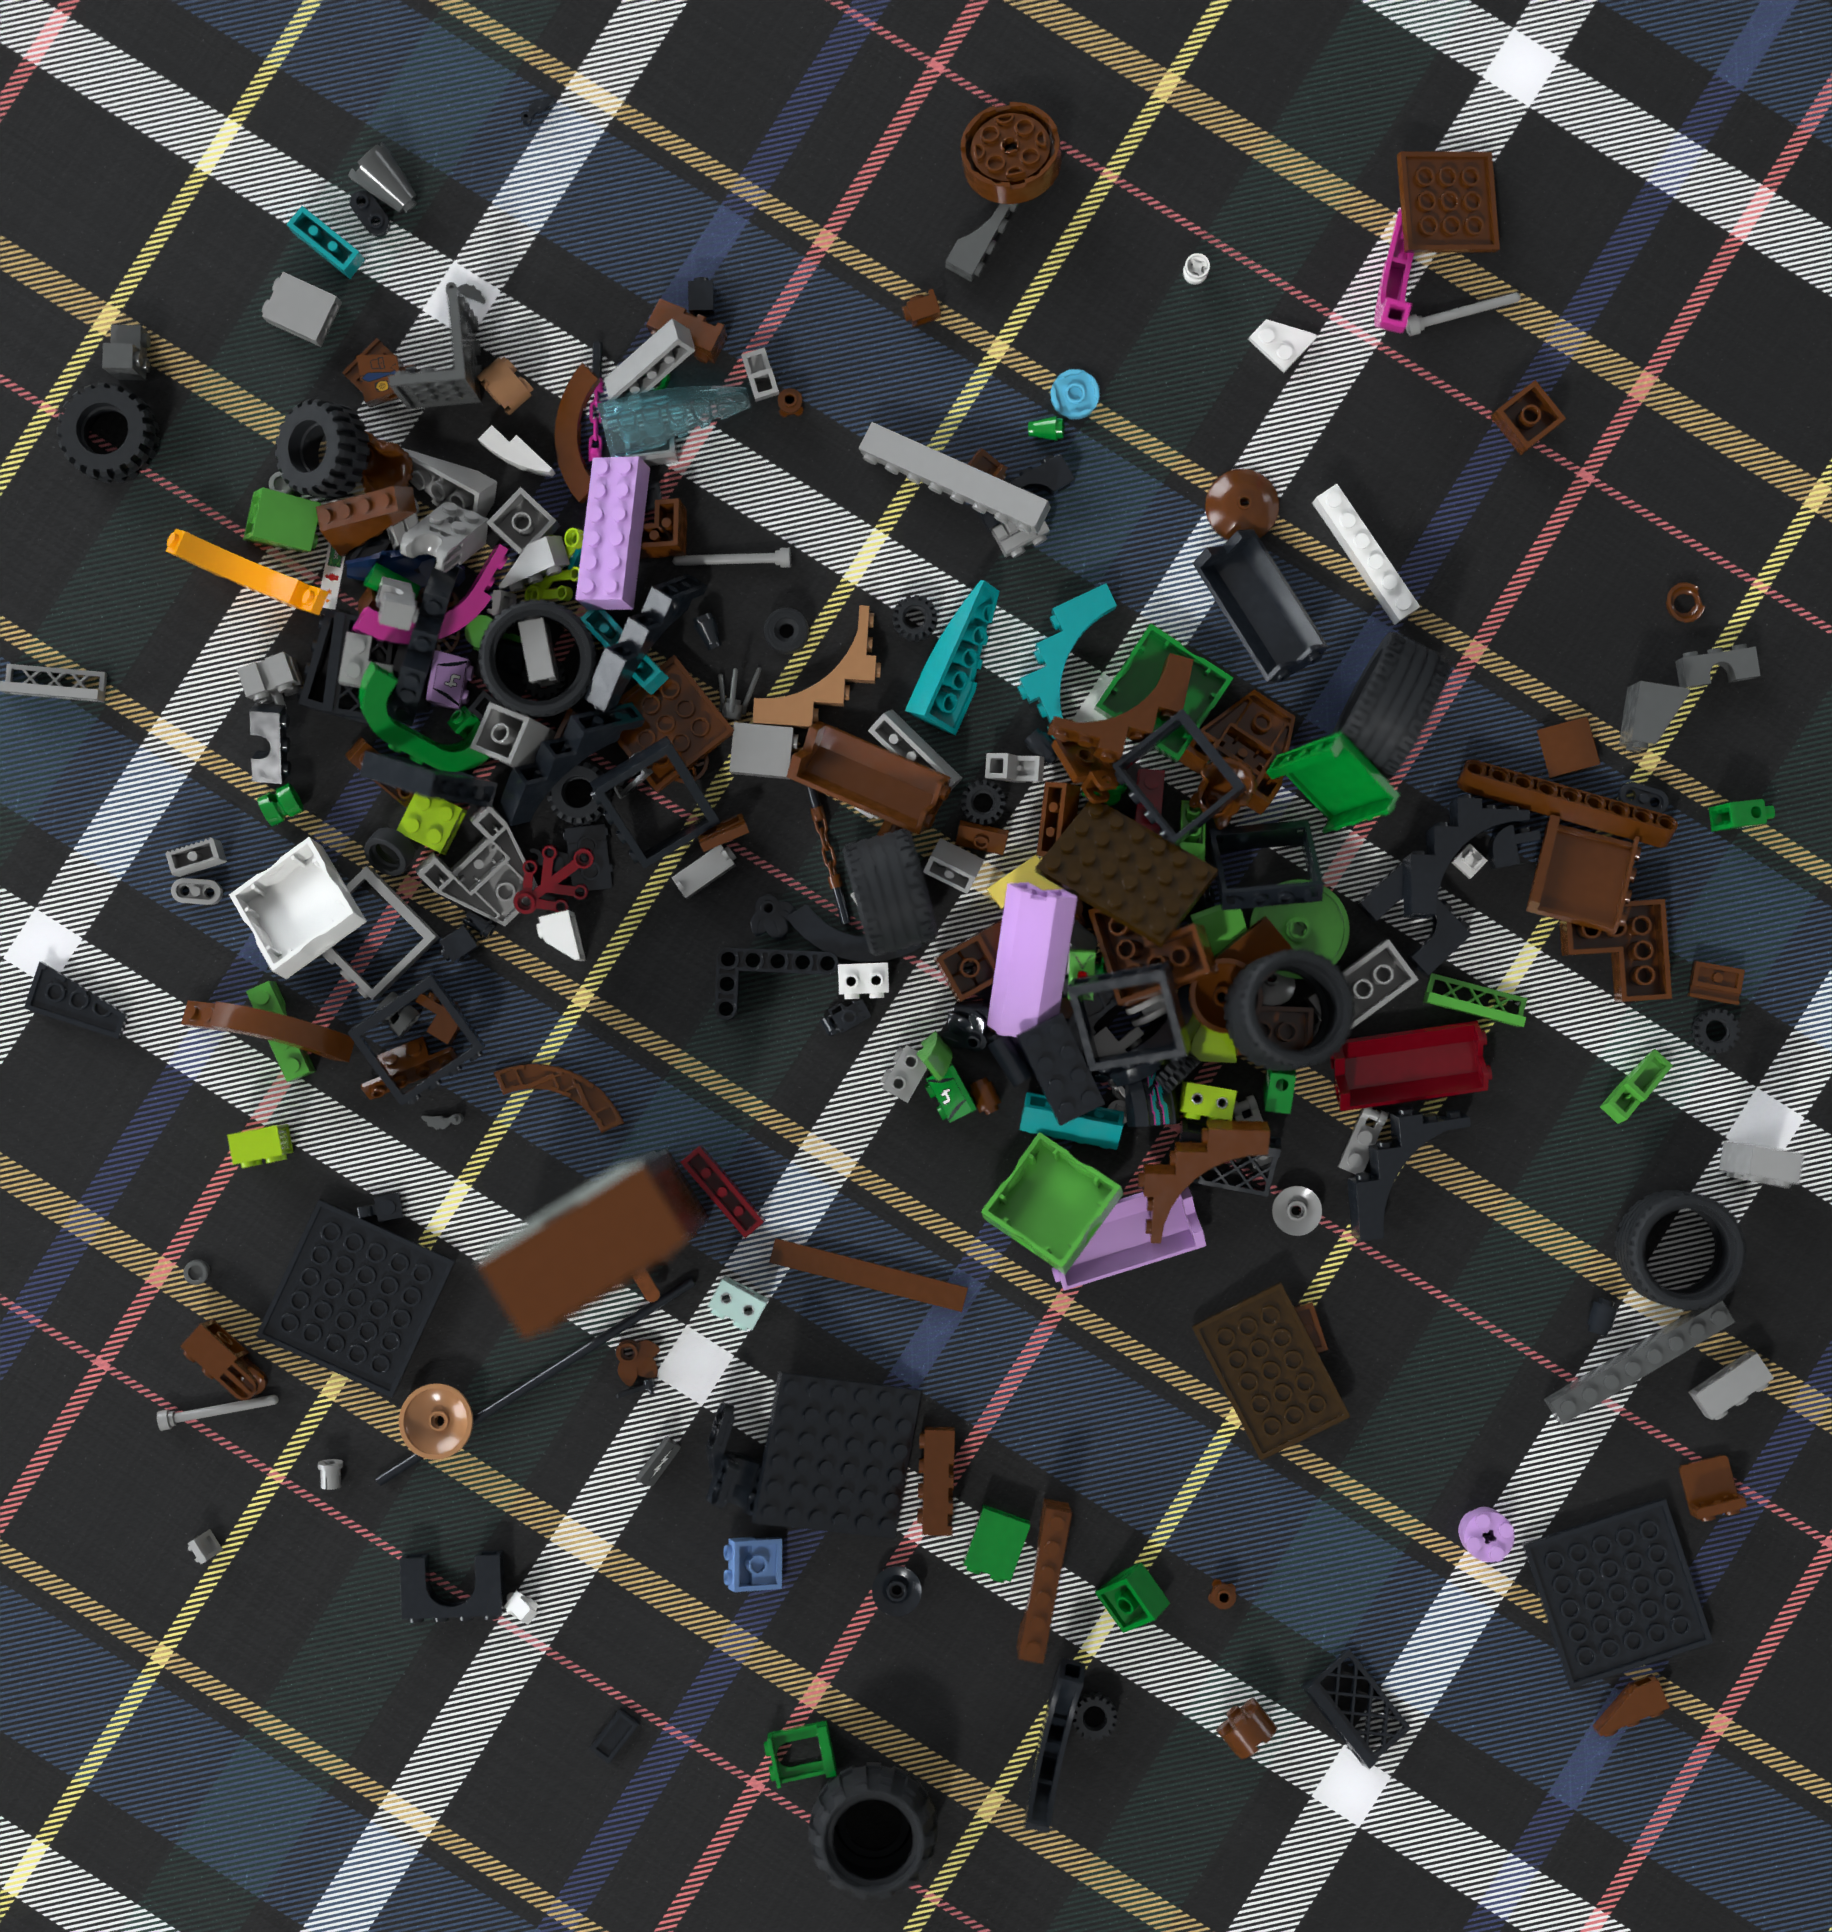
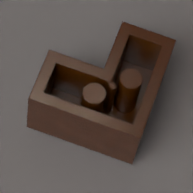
M679 498L655 500L654 523L643 525L640 559L686 556L687 509Z

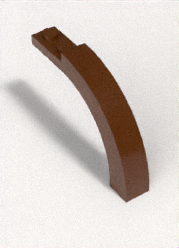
M188 1000L181 1022L182 1025L187 1027L244 1034L282 1043L335 1061L349 1062L354 1046V1041L350 1036L286 1015L224 1002L207 1003Z

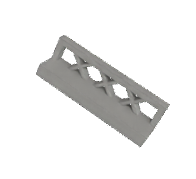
M7 664L5 681H0V692L13 695L105 702L107 673ZM14 670L23 671L28 679L23 683L13 682ZM41 673H48L53 680L48 685H40L36 682L35 678ZM66 675H72L77 683L72 687H63L59 681ZM91 677H100L99 690L88 689L84 683Z

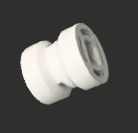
M1195 253L1188 257L1183 268V275L1187 282L1199 284L1205 280L1210 269L1208 258L1200 253Z

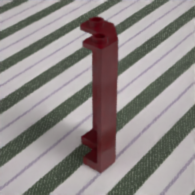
M1478 1021L1347 1039L1338 1052H1334V1055L1330 1057L1331 1069H1334L1336 1081L1334 1090L1340 1111L1487 1091L1488 1082L1492 1080V1070L1490 1065H1486L1483 1058V1045H1487L1485 1030L1480 1029Z

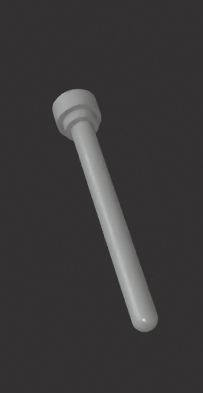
M1515 292L1426 317L1414 314L1408 317L1406 331L1409 336L1417 335L1427 326L1519 302L1521 296Z
M790 547L780 548V550H775V553L675 556L672 561L675 565L775 563V565H780L781 568L791 567Z
M270 1395L178 1413L169 1409L157 1412V1423L160 1431L169 1430L179 1422L275 1405L278 1403L279 1398L276 1395Z

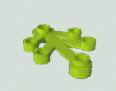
M570 528L566 531L564 541L568 559H570L576 549L582 548L583 530ZM575 566L570 570H562L561 573L553 576L545 575L543 581L527 587L525 600L558 599L566 602L570 601L573 596V591L570 587L561 585L558 589H548L553 582L567 580L578 582L577 574L579 575V567Z

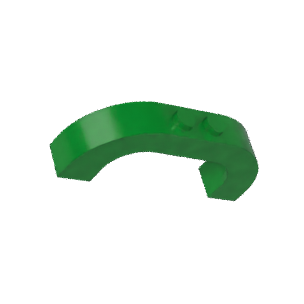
M373 662L370 663L362 677L359 688L360 707L371 729L379 738L388 743V747L399 754L402 751L409 754V758L417 764L422 765L424 762L436 769L449 772L470 770L490 758L470 748L481 723L479 720L465 739L448 745L438 743L391 718L387 713L386 704L388 696L398 680L393 673Z

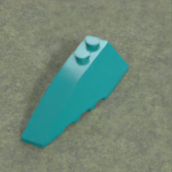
M979 581L947 625L928 658L905 709L907 713L918 720L952 735L957 734L976 691L977 683L974 681L977 669H981L983 662L980 659L982 647L987 645L989 637L987 635L988 623L993 621L1000 592L986 581Z

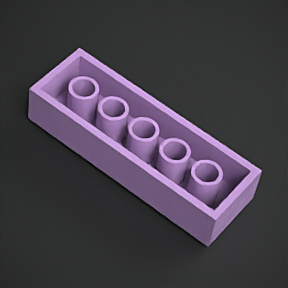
M639 456L593 458L576 592V601L587 610L634 609L650 467Z

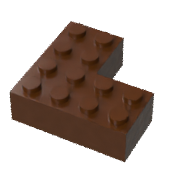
M1665 899L1629 901L1628 905L1624 904L1623 911L1627 912L1624 926H1619L1615 934L1559 920L1562 956L1611 953L1615 1002L1672 999Z
M1098 909L1088 910L1108 973L1169 962L1176 989L1219 973L1204 925L1192 924L1174 931L1161 948ZM1159 981L1113 989L1117 1003L1120 1006H1130L1162 994Z

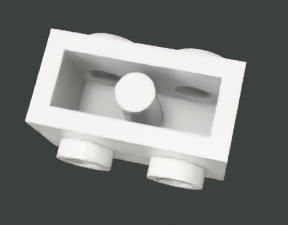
M888 962L838 964L839 995H844L845 999H859V994H869V998H884V993H889ZM874 976L881 978L879 985L872 984ZM854 977L856 979L854 986H848V978Z

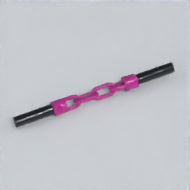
M593 342L592 371L601 382L593 392L594 400L590 403L589 411L590 421L594 424L593 435L589 438L588 462H590V473L593 458L602 457V438L598 435V424L603 419V404L599 401V393H603L604 390L602 380V342ZM593 405L595 407L599 406V419L597 417L593 419ZM593 439L594 441L599 440V448H592Z

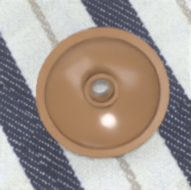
M428 1384L416 1389L403 1403L399 1415V1430L404 1443L416 1455L426 1459H444L456 1454L466 1445L473 1429V1412L468 1400L459 1390L446 1384ZM439 1416L444 1418L443 1425H439L437 1422Z

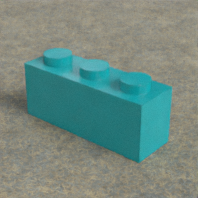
M303 206L298 209L286 224L293 234L349 279L365 262L364 257L357 249Z

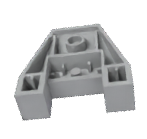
M480 806L469 819L484 837L450 869L432 852L415 870L417 875L434 892L506 926L520 913L514 907L513 900L515 895L523 888L524 871L522 866L525 859L503 816L493 806ZM533 877V890H534L536 887H538V885H537V883H536V881H535V879H534V877ZM528 897L522 899L525 905L531 902Z

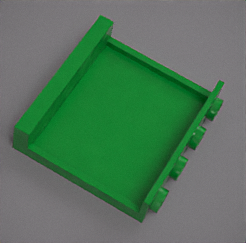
M1342 732L1277 755L1266 772L1271 779L1286 775L1328 819L1322 829L1323 833L1334 830L1338 831L1343 827L1354 826L1358 822L1365 820L1370 821L1380 815H1388L1394 810L1395 802L1400 796L1394 787Z

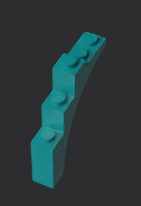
M1106 583L1052 608V616L1049 618L1054 629H1059L1060 632L1036 643V651L1033 652L1038 664H1043L1044 667L1019 679L1020 685L1017 686L1021 698L1023 700L1027 699L1029 704L1039 700L1040 703L1037 704L1038 711L1042 718L1047 717L1049 723H1051L1054 716L1063 718L1060 703V686L1069 653L1082 634L1094 622L1115 610L1117 606Z

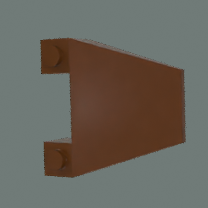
M1253 690L1200 730L1222 757L1242 760L1243 764H1247L1253 771V775L1256 777L1257 789L1251 802L1246 806L1261 815L1271 804L1282 786L1284 776L1271 779L1266 772L1277 755L1289 751L1296 716L1256 690ZM1193 738L1179 762L1199 774L1210 758Z

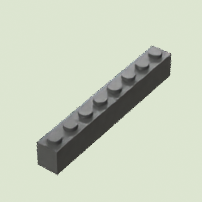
M1718 1300L1716 1304L1710 1305L1707 1308L1692 1310L1546 1397L1544 1401L1556 1421L1564 1425L1735 1323L1722 1300Z

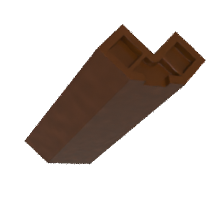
M821 721L809 726L803 749L792 755L786 776L918 835L932 827L935 815L951 792V787L949 786L951 777Z

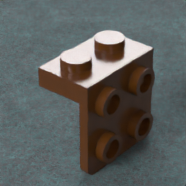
M1719 1455L1687 1463L1679 1467L1690 1515L1695 1518L1701 1519L1703 1522L1716 1519V1515L1723 1513L1725 1515L1738 1514L1740 1509L1747 1507L1745 1497L1737 1493L1727 1456Z

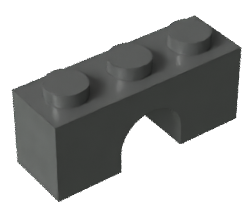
M1747 644L1734 645L1732 650L1723 651L1722 647L1707 650L1708 654L1698 655V651L1683 653V658L1675 661L1679 687L1691 689L1711 684L1710 671L1714 665L1725 669L1729 683L1751 680L1761 676L1756 647L1747 648Z

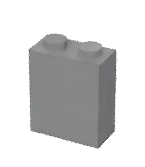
M282 272L281 277L276 278L273 284V294L270 300L267 299L263 305L262 317L269 324L321 347L342 302L337 296Z
M538 615L525 617L523 622H518L529 682L535 688L561 684L549 624L544 618H539Z
M734 722L729 772L738 775L790 779L786 776L792 759L793 749L798 747L799 736L794 734V728Z

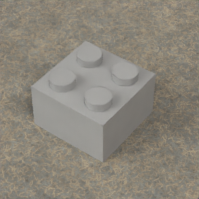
M521 487L486 522L519 555H521L528 544L545 536L553 535L560 527L557 520Z

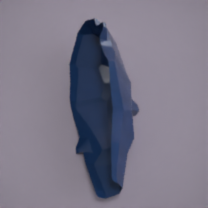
M401 549L347 560L345 564H347L348 578L364 581L373 566L378 563L421 586V590L427 586L437 557L423 554L410 558L402 555ZM462 564L455 565V567H459V572L454 587H459L466 579L465 567ZM419 568L421 573L418 574L414 570Z

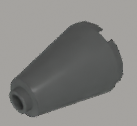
M381 142L380 146L377 144L357 162L359 169L355 171L352 168L348 174V177L353 182L399 213L403 210L408 213L417 204L415 201L417 197L415 191L384 142Z

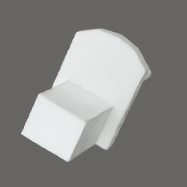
M516 1591L507 1595V1603L504 1607L509 1614L529 1625L537 1615L538 1604L531 1598Z

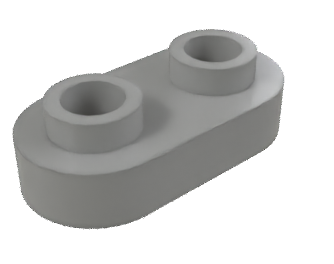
M180 878L173 883L171 894L180 903L214 905L221 900L223 889L218 882L213 880ZM187 886L190 892L185 896L182 890ZM210 888L214 890L212 897L207 895V891Z

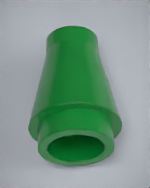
M1054 416L1037 421H1029L1028 435L1058 441V438H1064V419Z

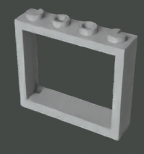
M366 866L346 885L350 894L366 880L423 939L374 988L333 947L329 948L322 955L332 965L336 963L342 969L340 974L348 982L353 980L359 986L357 991L366 1000L369 998L378 1000L440 937L371 867Z

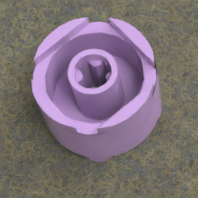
M1479 1507L1466 1513L1460 1521L1458 1533L1461 1543L1476 1559L1483 1562H1499L1511 1551L1514 1544V1528L1498 1511L1489 1507ZM1483 1532H1490L1489 1537L1484 1538L1482 1536Z

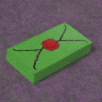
M1070 949L1068 985L1072 979L1094 975L1095 950ZM1093 993L1083 994V1000H1093Z

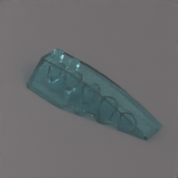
M732 386L667 388L597 403L611 457H620L661 447L667 444L666 440L674 436L684 437L688 435V430L698 426L701 429L707 427L712 420L718 417L725 419L751 408L746 387Z

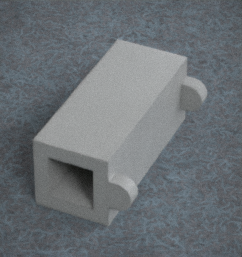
M719 845L674 875L672 879L684 897L689 899L736 865L733 860L736 859V856L729 846L724 848L722 845Z

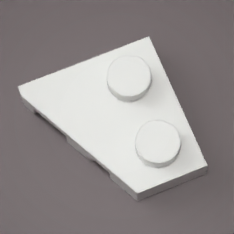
M1266 319L1248 340L1284 373L1318 336L1314 333Z

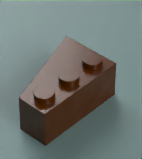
M659 299L646 324L651 332L650 335L653 336L673 318L690 329L695 347L694 357L703 363L710 361L715 364L728 338L724 324L718 322L714 326L706 322V318L698 314L696 317L686 312L685 308Z

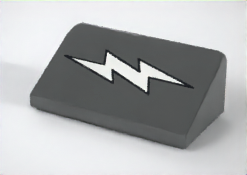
M665 1436L636 1476V1481L653 1486L678 1453L681 1446L670 1437Z

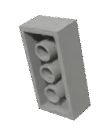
M1384 940L1341 972L1346 976L1345 979L1349 982L1350 989L1354 995L1352 997L1353 1001H1355V1016L1353 1017L1354 1024L1351 1029L1419 980L1390 940ZM1314 991L1305 998V1001L1311 1008H1314V1013L1321 1021V1007Z
M1724 1141L1719 1170L1727 1172L1726 1177L1790 1188V1183H1800L1804 1154L1752 1144Z

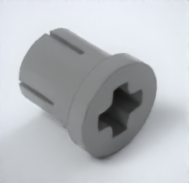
M327 1459L318 1462L322 1489L332 1490L341 1487L342 1460Z

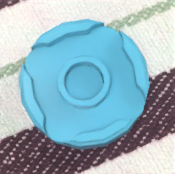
M1070 369L1061 373L1051 388V402L1054 409L1061 416L1069 419H1082L1090 415L1096 408L1100 397L1099 386L1095 378L1080 369Z

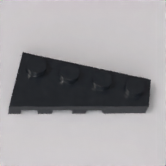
M39 961L24 1009L121 1039L129 1015L46 963Z

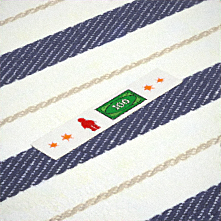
M330 543L321 583V589L329 592L322 608L335 610L345 556L340 557Z

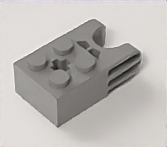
M445 501L403 535L400 552L402 555L410 558L423 554L437 557L435 568L447 572L456 564L461 565L486 544L488 529L486 522L488 518L479 515L477 512L461 508L455 503Z

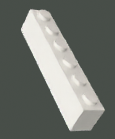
M1338 484L1317 496L1312 504L1393 624L1396 625L1420 608Z

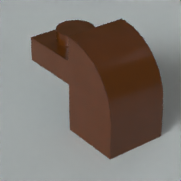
M429 992L428 995L422 993L415 1002L437 1014L426 1032L446 1044H452L461 1029L434 993ZM452 999V1000L454 1001V1003L457 1005V1007L460 1009V1011L462 1012V1010H461L460 1006L458 1005V1003H457L454 999Z

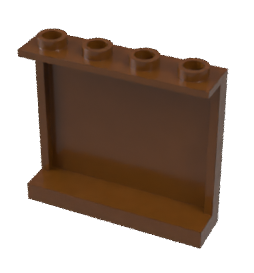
M1551 814L1545 828L1526 911L1615 934L1619 926H1624L1627 912L1623 911L1624 904H1629L1632 890H1629L1628 887L1629 882H1634L1637 869L1633 868L1634 861L1638 862L1642 847L1638 846L1640 837L1636 836L1633 843L1579 830L1560 825V817Z

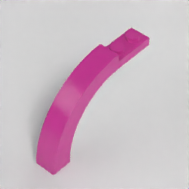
M1401 209L1397 213L1387 259L1384 263L1374 317L1376 328L1396 333H1402L1405 330L1411 304L1405 302L1414 256V253L1404 252Z
M499 544L493 548L466 595L458 604L446 612L438 639L444 638L465 627L486 607L492 596L485 593L484 590L488 591L492 587L496 579L493 577L497 568L501 570L508 559L505 556L508 551L506 547ZM366 607L351 630L362 635L372 636L375 641L409 645L415 623H411L409 631L379 624L378 612Z

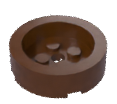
M1009 102L1010 105L997 108H995V105L977 114L967 125L963 133L961 156L965 177L971 188L989 201L1001 204L1027 202L1049 189L1059 174L1062 156L1057 127L1047 113L1027 103ZM1015 144L1017 149L1005 151L1004 147Z

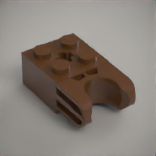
M1002 919L933 958L957 1001L961 1002L993 984ZM966 961L973 964L971 974L963 971Z
M214 1319L200 1324L180 1346L184 1350L183 1354L192 1362L196 1361L203 1367L202 1372L208 1378H215L239 1400L250 1399L254 1395L261 1393L267 1386L268 1379L265 1373L246 1357L250 1352Z

